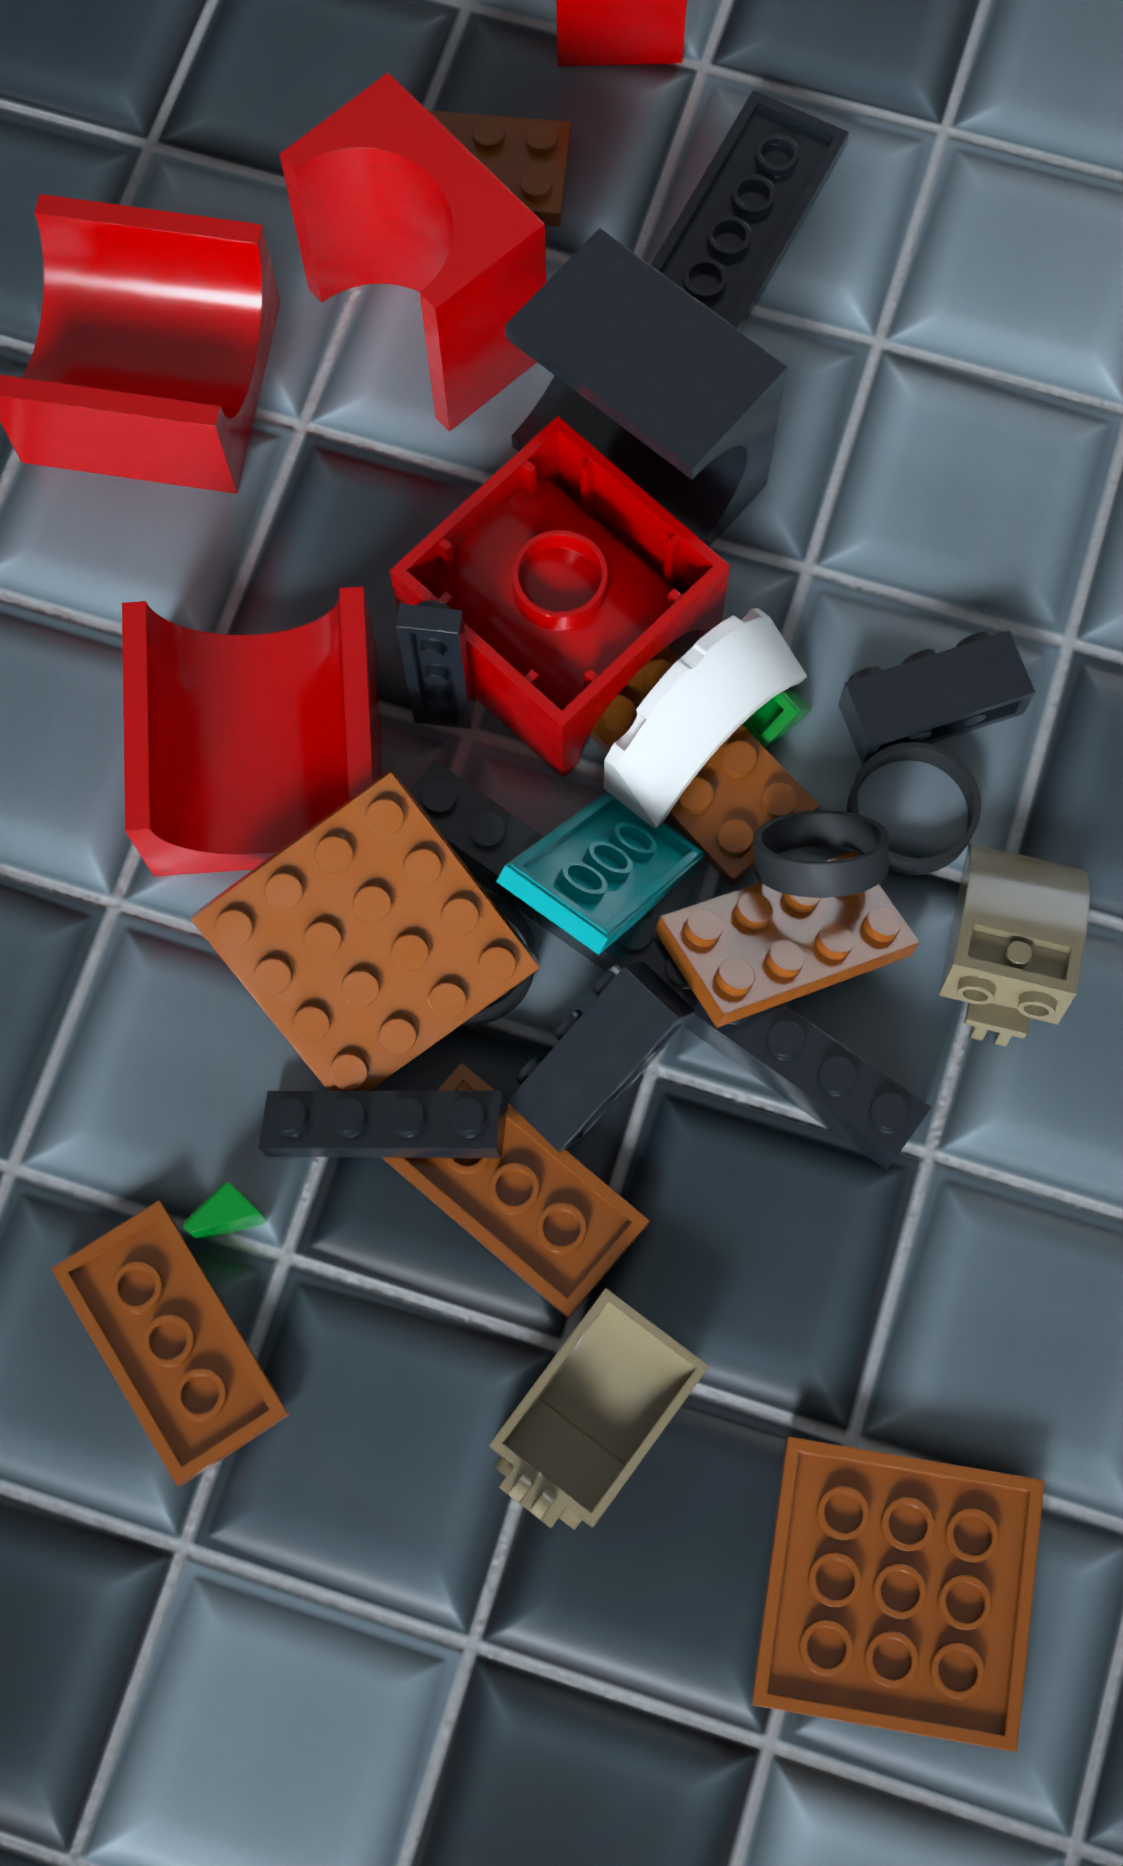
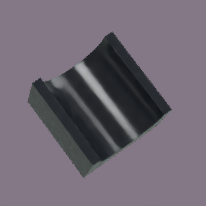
M601 228L505 324L506 339L554 375L535 408L511 435L512 447L518 452L552 420L559 416L709 547L767 485L788 366Z

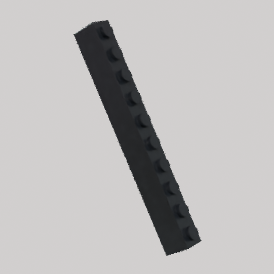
M435 760L432 761L409 790L478 882L508 901L515 908L606 972L616 964L623 968L624 966L644 961L696 1011L684 1025L686 1029L884 1169H887L896 1159L931 1109L930 1105L784 1003L716 1028L655 933L654 929L660 919L659 916L649 911L602 953L596 954L496 882L504 866L542 839L543 835Z

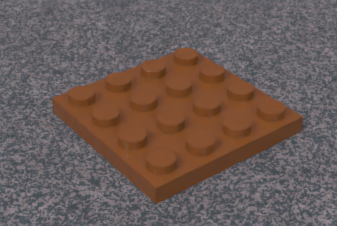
M392 768L193 913L190 919L328 1091L371 1090L540 968L539 961Z
M786 1437L750 1704L758 1707L1017 1752L1045 1480Z

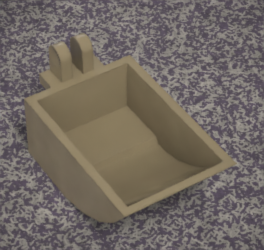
M968 843L939 996L968 1003L964 1024L971 1026L970 1038L982 1041L987 1031L990 1030L995 1032L993 1044L1006 1047L1012 1036L1022 1039L1026 1037L1030 1018L1056 1025L1059 1024L1077 994L1090 904V884L1088 874L1084 870L979 844Z
M605 1288L489 1444V1447L500 1455L493 1467L506 1476L499 1488L550 1528L553 1527L558 1519H561L574 1530L582 1520L593 1528L710 1366Z

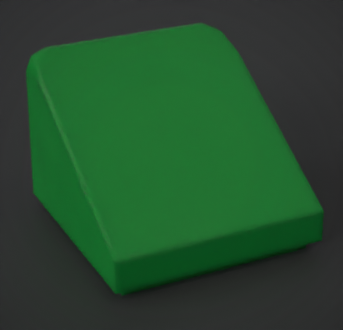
M790 687L765 703L742 725L765 749H768L798 724L811 711V708Z
M224 1182L183 1222L185 1224L183 1228L201 1242L260 1226L268 1221L229 1182Z

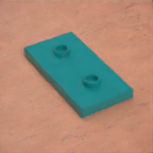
M605 792L508 862L496 882L599 955L694 873L706 854L663 823L654 829L609 792Z

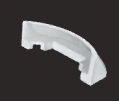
M751 608L742 620L732 615L701 637L685 655L672 665L636 709L637 717L631 728L613 744L604 760L603 789L654 829L666 819L697 773L741 724L773 697L790 687L799 685L807 677L767 614L759 608Z

